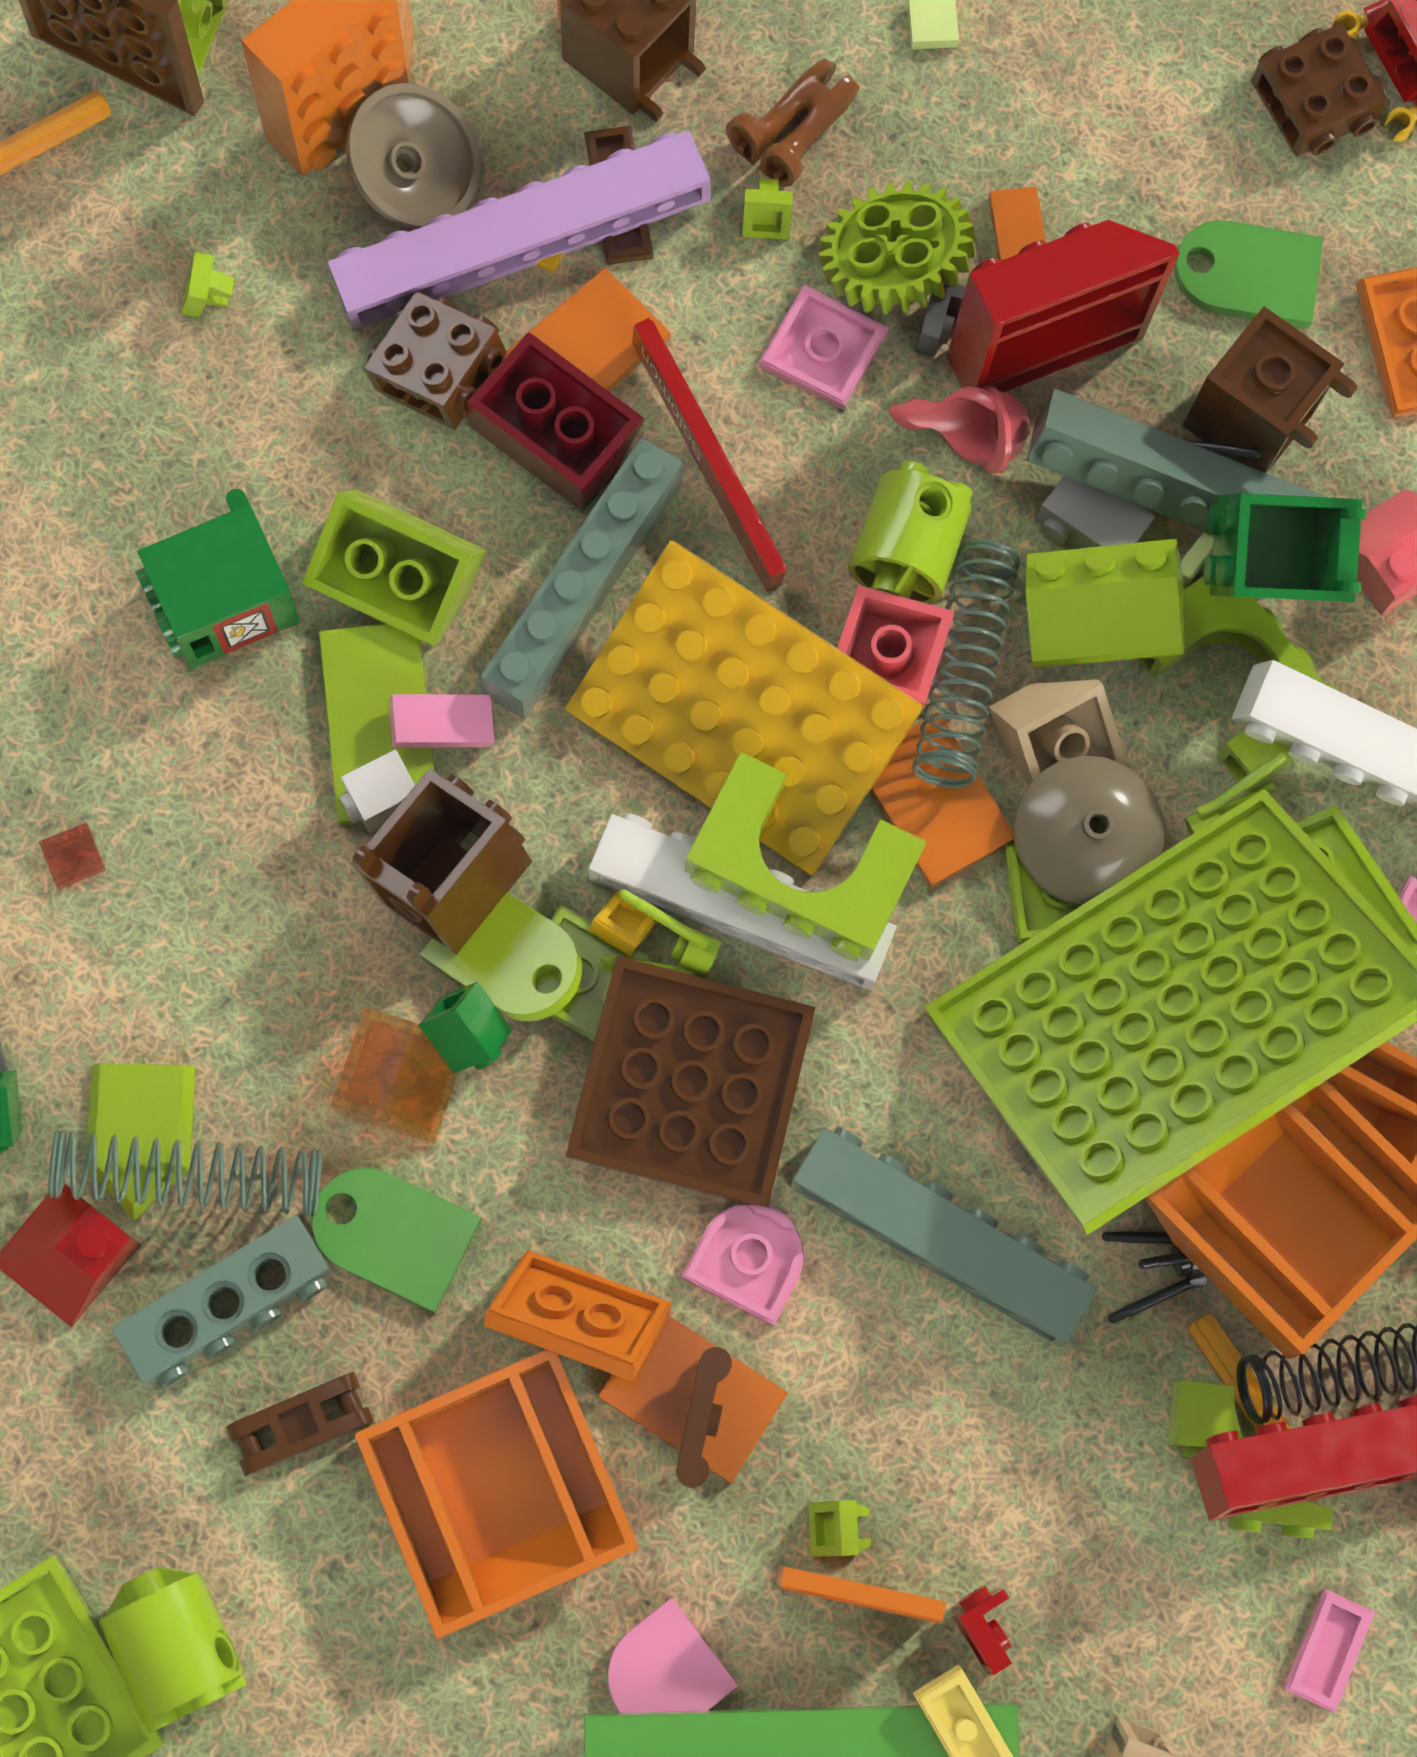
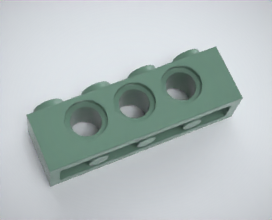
M296 1214L114 1325L111 1329L142 1383L151 1386L158 1382L161 1388H164L187 1375L190 1371L186 1364L201 1354L205 1353L208 1359H212L231 1348L236 1343L232 1335L251 1324L254 1331H257L278 1319L282 1315L278 1307L297 1296L301 1303L322 1292L328 1286L324 1279L333 1274V1271L302 1219ZM271 1263H280L286 1271L283 1284L271 1291L262 1289L259 1282L262 1269ZM225 1291L236 1292L240 1300L237 1312L227 1319L217 1318L214 1313L216 1298ZM188 1319L193 1327L191 1340L183 1347H172L168 1341L170 1326L177 1320Z

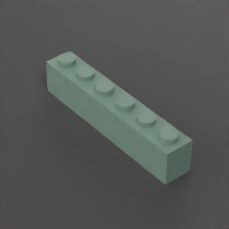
M1053 388L1035 421L1026 461L1205 532H1208L1207 517L1211 504H1216V495L1248 493L1324 497Z
M641 437L480 676L483 694L490 695L491 700L524 720L527 718L681 486L683 461Z
M826 1127L823 1128L790 1187L1055 1345L1061 1347L1068 1343L1097 1291L1096 1287L1087 1283L1089 1275L1085 1271L1064 1260L1061 1261L1060 1265L1053 1263L1041 1255L1044 1250L1042 1246L1024 1235L1017 1233L1013 1239L996 1229L999 1222L988 1213L976 1207H971L969 1212L952 1203L953 1194L939 1184L930 1180H926L924 1185L905 1175L908 1168L895 1158L881 1153L879 1158H876L861 1149L863 1141L853 1133L841 1127H836L834 1132Z

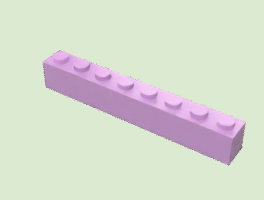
M690 130L679 134L673 132L665 133L654 139L649 145L635 150L622 149L616 151L607 160L591 166H574L565 171L561 177L544 183L540 181L528 183L522 186L517 193L500 199L487 198L481 200L472 209L454 216L451 214L437 216L430 220L426 226L410 232H393L387 235L382 242L366 248L353 247L346 249L337 258L327 262L352 329H356L396 315L401 307L407 305L416 291L432 299L435 296L446 298L534 266L541 259L558 253H562V255L600 242L607 236L612 235L613 237L638 228L639 225L649 224L711 201V179Z

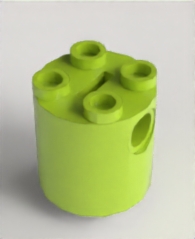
M903 461L900 464L899 470H890L882 474L848 566L852 578L861 586L930 605L938 602L943 594L972 511L970 503L973 494L972 490L963 483L957 481L947 482L944 479L930 475L929 470L924 465L914 461Z
M162 1566L150 1570L122 1584L106 1616L98 1621L140 1720L145 1725L148 1734L247 1685L243 1675L245 1673L201 1572L194 1573Z

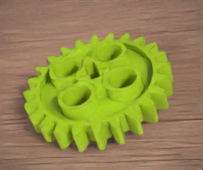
M907 181L901 191H895L893 184L890 182L887 183L884 194L879 195L873 188L868 189L869 199L864 202L859 198L852 197L853 209L849 211L839 208L836 211L839 222H827L826 228L829 236L820 238L823 251L819 253L826 282L828 285L833 286L835 296L838 298L845 295L850 307L862 300L866 313H869L876 304H881L884 315H888L892 306L900 304L903 313H908L910 302L917 301L923 308L928 307L926 296L931 293L943 299L945 297L943 285L947 284L958 287L960 282L957 272H969L968 259L976 255L974 248L976 237L969 210L962 209L959 197L949 200L947 189L945 188L938 190L932 195L931 186L928 182L918 191H913L911 181Z

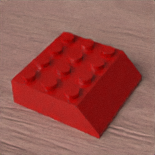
M1105 220L1092 226L1090 223L1076 225L1068 230L1063 237L1051 242L1035 241L1023 247L1017 255L1001 261L998 258H991L978 264L969 274L947 358L961 387L981 388L983 385H992L999 391L1008 392L1144 338L1180 253L1176 245L1114 221Z

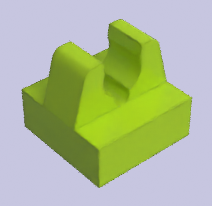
M760 178L759 189H745L742 237L789 240L793 191H779V179Z
M195 251L187 270L180 315L200 317L206 304L228 306L229 298L232 297L235 278L212 269L213 255Z
M857 1500L808 1502L811 1557L858 1556L859 1552L870 1548L871 1538H858L857 1518L870 1517L869 1509L866 1506L857 1504Z

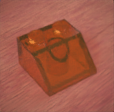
M365 1007L331 1104L337 1115L435 1145L459 1072L453 1074L418 1026V1023Z

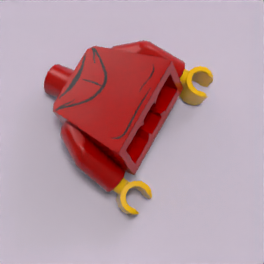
M1379 0L1364 7V13L1360 15L1349 10L1341 11L1333 20L1332 27L1342 23L1344 27L1351 29L1347 33L1356 40H1358L1359 31L1363 29L1403 102L1412 101L1413 106L1409 109L1405 107L1393 109L1388 114L1383 125L1384 128L1392 121H1401L1406 128L1397 133L1393 141H1403L1410 135L1417 120V0Z

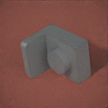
M944 284L945 297L943 299L932 293L930 294L928 307H926L914 352L933 356L938 342L947 344L954 318L958 317L965 286L959 285L956 287Z

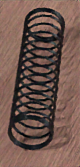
M1403 1323L1398 1327L1397 1331L1392 1327H1384L1379 1331L1378 1335L1373 1331H1364L1359 1339L1354 1335H1345L1340 1343L1335 1339H1326L1321 1347L1314 1343L1310 1348L1319 1350L1317 1361L1318 1378L1310 1360L1304 1353L1299 1357V1383L1286 1357L1277 1351L1269 1350L1263 1359L1254 1354L1242 1356L1238 1362L1236 1374L1239 1396L1247 1415L1256 1424L1267 1423L1271 1417L1279 1421L1282 1416L1283 1404L1280 1389L1271 1368L1266 1363L1270 1356H1277L1281 1359L1279 1379L1282 1396L1287 1409L1292 1415L1297 1417L1302 1410L1301 1391L1307 1406L1313 1412H1318L1321 1407V1391L1327 1403L1336 1409L1341 1402V1389L1346 1399L1352 1404H1356L1360 1398V1385L1363 1392L1371 1400H1376L1378 1397L1380 1383L1385 1392L1390 1396H1395L1397 1393L1399 1380L1407 1391L1414 1392L1417 1388V1325L1415 1327L1411 1323ZM1404 1328L1414 1330L1412 1335V1351L1407 1341L1400 1334ZM1385 1332L1395 1334L1393 1355L1388 1345L1381 1338ZM1366 1336L1376 1338L1374 1360L1370 1351L1362 1342ZM1398 1338L1403 1343L1410 1359L1413 1371L1412 1387L1408 1386L1401 1372L1398 1358ZM1347 1340L1357 1342L1355 1352L1356 1367L1350 1354L1343 1346ZM1379 1343L1383 1346L1392 1367L1394 1377L1393 1391L1389 1390L1382 1375L1379 1360ZM1328 1344L1338 1346L1336 1357L1337 1372L1330 1357L1324 1350ZM1361 1348L1365 1352L1373 1372L1375 1383L1374 1395L1370 1394L1363 1379L1360 1363ZM1342 1352L1350 1365L1354 1377L1355 1399H1352L1349 1395L1343 1379L1341 1366ZM1323 1357L1331 1370L1335 1383L1336 1403L1331 1401L1324 1383ZM1303 1361H1305L1315 1385L1316 1407L1312 1405L1306 1391ZM1248 1363L1251 1364L1260 1384L1263 1399L1262 1417L1257 1413L1249 1394L1246 1375ZM1284 1365L1292 1378L1296 1391L1297 1411L1292 1408L1288 1399L1284 1379ZM1266 1371L1275 1390L1278 1405L1277 1415L1273 1412L1272 1391Z

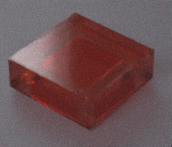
M87 822L39 841L56 887L59 890L107 871Z

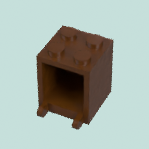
M560 0L562 59L631 114L641 109L657 122L663 115V111L650 99L654 92L681 64L698 77L706 70L703 62L692 54L694 52L696 0Z
M1263 306L1206 377L1182 426L1204 442L1259 449L1261 456L1256 459L1223 456L1268 473L1293 440L1305 448H1312L1318 440L1316 433L1305 425L1316 412L1330 388L1340 395L1350 398L1358 387L1352 379L1341 372L1345 364Z
M429 768L370 841L357 849L351 864L380 902L447 950L457 955L529 867L532 860L522 846L525 838L509 824L512 817L506 810L492 800L482 804L473 798V790L455 775L450 774L445 779ZM469 832H472L479 839L469 851H466L459 844Z

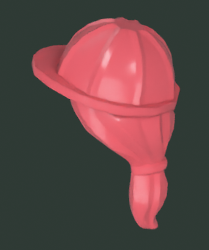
M983 385L981 388L971 386L961 388L950 394L942 402H931L925 399L914 398L902 404H891L889 408L893 420L903 428L909 430L931 428L938 431L950 448L961 459L972 464L981 465L989 473H1003L1008 466V462L1020 454L1030 434V420L1027 417V411L1022 402L1013 395L997 390L992 385Z

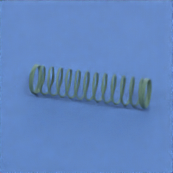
M978 539L968 541L960 545L956 555L958 566L953 571L955 582L952 583L949 589L952 599L948 601L946 609L951 610L950 607L955 602L964 610L955 612L954 616L975 614L977 616L994 618L1001 622L1002 627L997 630H986L968 626L955 617L953 618V622L960 627L949 630L948 637L957 644L944 648L942 654L945 653L947 657L955 662L943 665L939 662L933 680L934 685L931 687L928 696L930 703L924 709L927 720L920 727L923 738L916 745L920 755L914 759L912 765L913 772L921 780L940 787L964 788L972 785L978 775L976 770L979 765L969 755L978 754L983 749L981 744L974 738L982 736L986 729L977 720L984 719L990 714L988 708L982 703L991 700L993 694L985 685L992 684L997 679L995 673L989 668L997 666L1000 662L999 656L993 651L1000 649L1004 645L1002 638L997 634L1005 631L1007 628L1006 622L1001 616L1007 615L1011 609L1004 600L1014 594L1013 588L1008 583L1016 579V571L1020 564L1019 556L1012 548L992 540ZM973 548L992 549L1009 556L1014 561V564L1010 566L1002 561L989 558L966 560L963 557V552ZM973 563H991L1005 568L988 569L993 573H983L975 570L974 568L981 567ZM960 568L970 576L958 579ZM974 573L986 574V575H988V576H985V575H976V574H974ZM1012 574V577L1009 579H998V577H1006ZM985 580L987 583L1004 585L1008 588L1009 593L1005 596H995L974 592L962 585L961 582ZM959 585L967 593L955 596L954 589ZM978 597L980 599L998 601L1006 609L1001 613L974 610L960 603L957 599ZM972 631L987 634L997 639L999 644L994 647L967 644L952 636L951 633ZM971 649L983 651L993 656L995 662L991 664L966 662L956 658L948 650ZM951 666L978 668L989 673L992 678L988 681L966 680L951 674L944 668ZM941 670L943 674L951 679L937 683L936 675ZM941 685H972L985 690L988 696L982 699L962 697L947 691ZM935 688H938L949 697L933 700L932 693ZM945 701L970 703L982 708L985 713L980 716L957 714L946 710L937 703ZM934 705L945 714L930 718L929 709ZM940 719L963 720L977 725L981 728V731L978 733L956 732L944 728L934 721ZM928 723H931L942 732L926 735L925 728ZM930 738H960L974 743L978 748L973 751L950 749ZM927 740L931 745L940 750L923 753L921 746ZM928 762L946 771L970 773L971 776L966 779L942 778L923 771L918 765ZM937 762H944V763L956 765V766H958V767H960V768H954V767L945 766V765H942V764L937 763Z
M57 1130L54 1133L48 1178V1195L51 1199L54 1196L56 1199L60 1197L70 1161L71 1192L74 1199L78 1200L83 1194L91 1162L92 1192L94 1199L99 1202L104 1195L112 1163L113 1192L115 1200L120 1203L127 1191L134 1158L135 1198L141 1205L148 1192L155 1159L156 1198L159 1205L162 1206L166 1202L176 1159L178 1204L183 1208L189 1197L197 1159L199 1205L204 1209L209 1201L218 1159L220 1207L225 1210L230 1202L239 1159L241 1208L246 1212L250 1206L260 1159L262 1210L267 1213L271 1206L281 1158L283 1212L287 1215L291 1210L302 1158L303 1210L306 1216L312 1214L314 1217L317 1214L322 1151L320 1149L316 1151L314 1148L311 1151L309 1192L307 1154L304 1148L298 1151L287 1200V1162L283 1146L277 1150L268 1196L266 1198V1158L264 1147L260 1145L256 1150L247 1196H245L244 1147L240 1143L234 1153L225 1196L223 1146L221 1142H218L214 1149L204 1196L202 1144L198 1140L194 1145L184 1195L182 1196L181 1142L177 1139L173 1144L165 1187L161 1196L160 1140L156 1137L152 1143L145 1182L140 1196L139 1139L135 1136L131 1142L124 1181L119 1195L118 1138L114 1134L110 1140L105 1171L98 1194L96 1134L93 1132L90 1135L83 1174L77 1192L75 1179V1133L73 1131L69 1133L68 1142L64 1130L62 1132Z

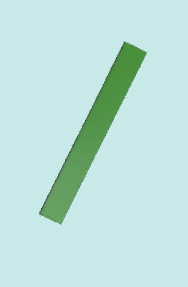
M982 1703L1012 1756L1019 1757L1018 1705L1015 1703ZM919 1705L584 1714V1757H949Z

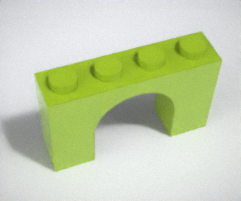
M1204 576L1184 590V654L1138 658L1152 677L1156 679L1200 647L1214 643H1229L1248 650L1261 662L1274 660L1337 690L1334 686L1325 684L1314 671V664L1308 653L1290 642L1282 632L1283 627L1280 620L1270 609H1263L1255 598L1210 595V585L1205 584ZM1244 729L1228 741L1217 755L1237 781L1243 779L1278 753L1284 752L1287 754L1285 762L1245 790L1247 793H1250L1295 760V758L1288 754L1289 747L1277 741H1274L1273 744L1257 741L1244 733Z
M740 752L686 858L685 872L691 874V882L712 893H718L719 889H722L738 897L737 904L751 913L764 916L767 911L785 920L783 926L796 935L811 938L812 934L825 939L831 942L830 949L846 959L858 961L859 957L869 961L927 841L880 819L857 867L841 884L818 892H806L788 887L769 871L762 858L759 845V837L784 788L787 774Z

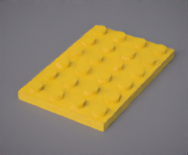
M670 540L564 710L711 809L740 752L786 773L787 777L784 788L761 832L759 841L813 876L925 706L688 549Z

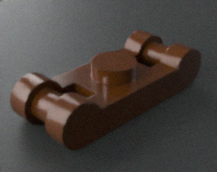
M720 1347L707 1349L702 1354L698 1364L676 1467L678 1481L687 1488L701 1486L709 1475L708 1463L702 1457L706 1435L717 1436L723 1405L714 1404L713 1400L717 1382L722 1381L729 1374L732 1367L730 1354Z
M355 1372L335 1378L227 1425L226 1430L231 1442L237 1441L242 1453L243 1460L239 1461L244 1476H251L284 1460L373 1423L374 1419L369 1407L363 1408L356 1389L360 1388V1384ZM336 1398L343 1416L328 1422L322 1404ZM270 1426L277 1445L263 1450L257 1432Z

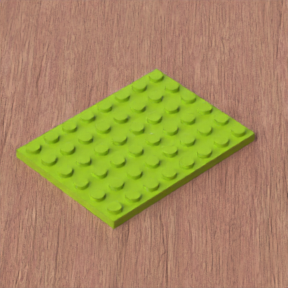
M1262 789L924 1006V1009L938 1031L1088 1235L1416 1023L1417 954L1265 789Z

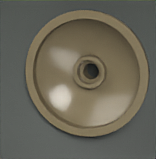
M398 83L377 90L366 98L356 109L350 120L346 135V158L351 177L363 198L383 217L396 224L418 229L426 226L430 220L444 214L454 216L462 213L470 205L478 190L481 178L482 164L479 144L464 114L441 93L418 84ZM396 159L401 160L406 165V172H402L398 168Z
M1073 757L1048 767L1026 788L1015 813L1014 841L1017 854L1024 869L1031 879L1046 893L1073 905L1081 906L1152 861L1162 854L1164 846L1163 816L1152 790L1131 769L1103 757ZM1091 817H1097L1103 821L1105 829L1102 834L1094 833L1090 829L1089 821Z

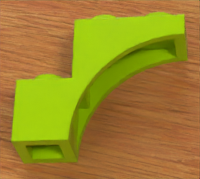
M1190 1380L1173 1382L1168 1446L1182 1448L1181 1458L1190 1459L1207 1447L1205 1441L1207 1438L1220 1433L1237 1431L1239 1439L1243 1438L1236 1415L1235 1386ZM1308 1501L1228 1517L1229 1529L1261 1533L1262 1523L1282 1525V1536L1314 1539L1315 1530H1332L1333 1508Z

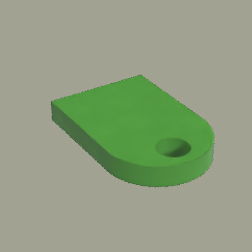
M1225 220L1207 222L1194 228L1183 239L1178 249L1180 254L1174 266L1175 279L1184 296L1203 310L1253 320L1262 307L1265 306L1293 327L1309 329L1313 322L1323 237ZM1194 253L1203 254L1211 261L1212 269L1205 273L1195 272L1188 266L1186 258Z
M357 1168L336 1176L320 1192L317 1214L314 1217L312 1216V1229L318 1247L333 1264L436 1314L482 1221V1217L385 1171L374 1168ZM339 1195L350 1196L355 1200L357 1206L354 1218L346 1224L333 1223L327 1215L329 1202Z

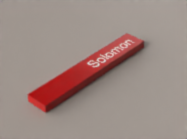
M650 318L634 324L632 344L765 590L768 592L782 585L787 567L655 323Z

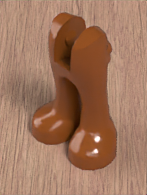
M823 58L806 70L773 108L760 119L748 113L734 116L726 125L727 137L737 153L752 165H755L761 159L760 170L768 178L779 179L780 186H792L802 173L801 158L817 138L848 109L859 91V85L851 75H847L830 90L825 85L835 73L836 64ZM807 113V116L794 131L779 143L772 144L798 115Z

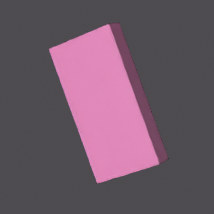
M392 694L389 699L392 748L491 747L494 743L490 695Z
M1322 1589L1283 1689L1323 1709L1336 1713L1375 1612L1327 1589Z

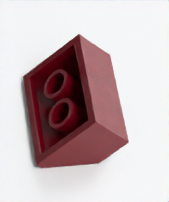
M529 331L466 402L469 426L582 512L614 476L644 422V417Z

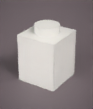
M395 749L342 776L341 779L347 793L339 796V799L351 822L354 824L362 820L368 833H371L385 823L414 788L415 784Z

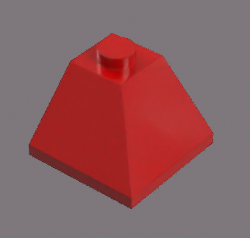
M64 1183L60 1197L56 1199L54 1196L51 1199L47 1195L0 1251V1270L72 1328L141 1244L84 1198L74 1199L71 1188Z

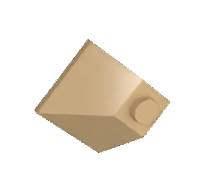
M1098 679L1030 684L989 706L999 739L1027 786L1048 767L1073 757L1096 756L1107 758L1123 765L1127 764L1103 683Z

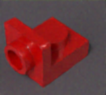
M983 1585L958 1601L963 1610L953 1616V1619L986 1674L995 1675L1012 1664L1005 1652L1012 1646L998 1622L993 1619L987 1623L983 1615L1008 1600L1009 1596L1004 1588H997L990 1593L987 1586Z

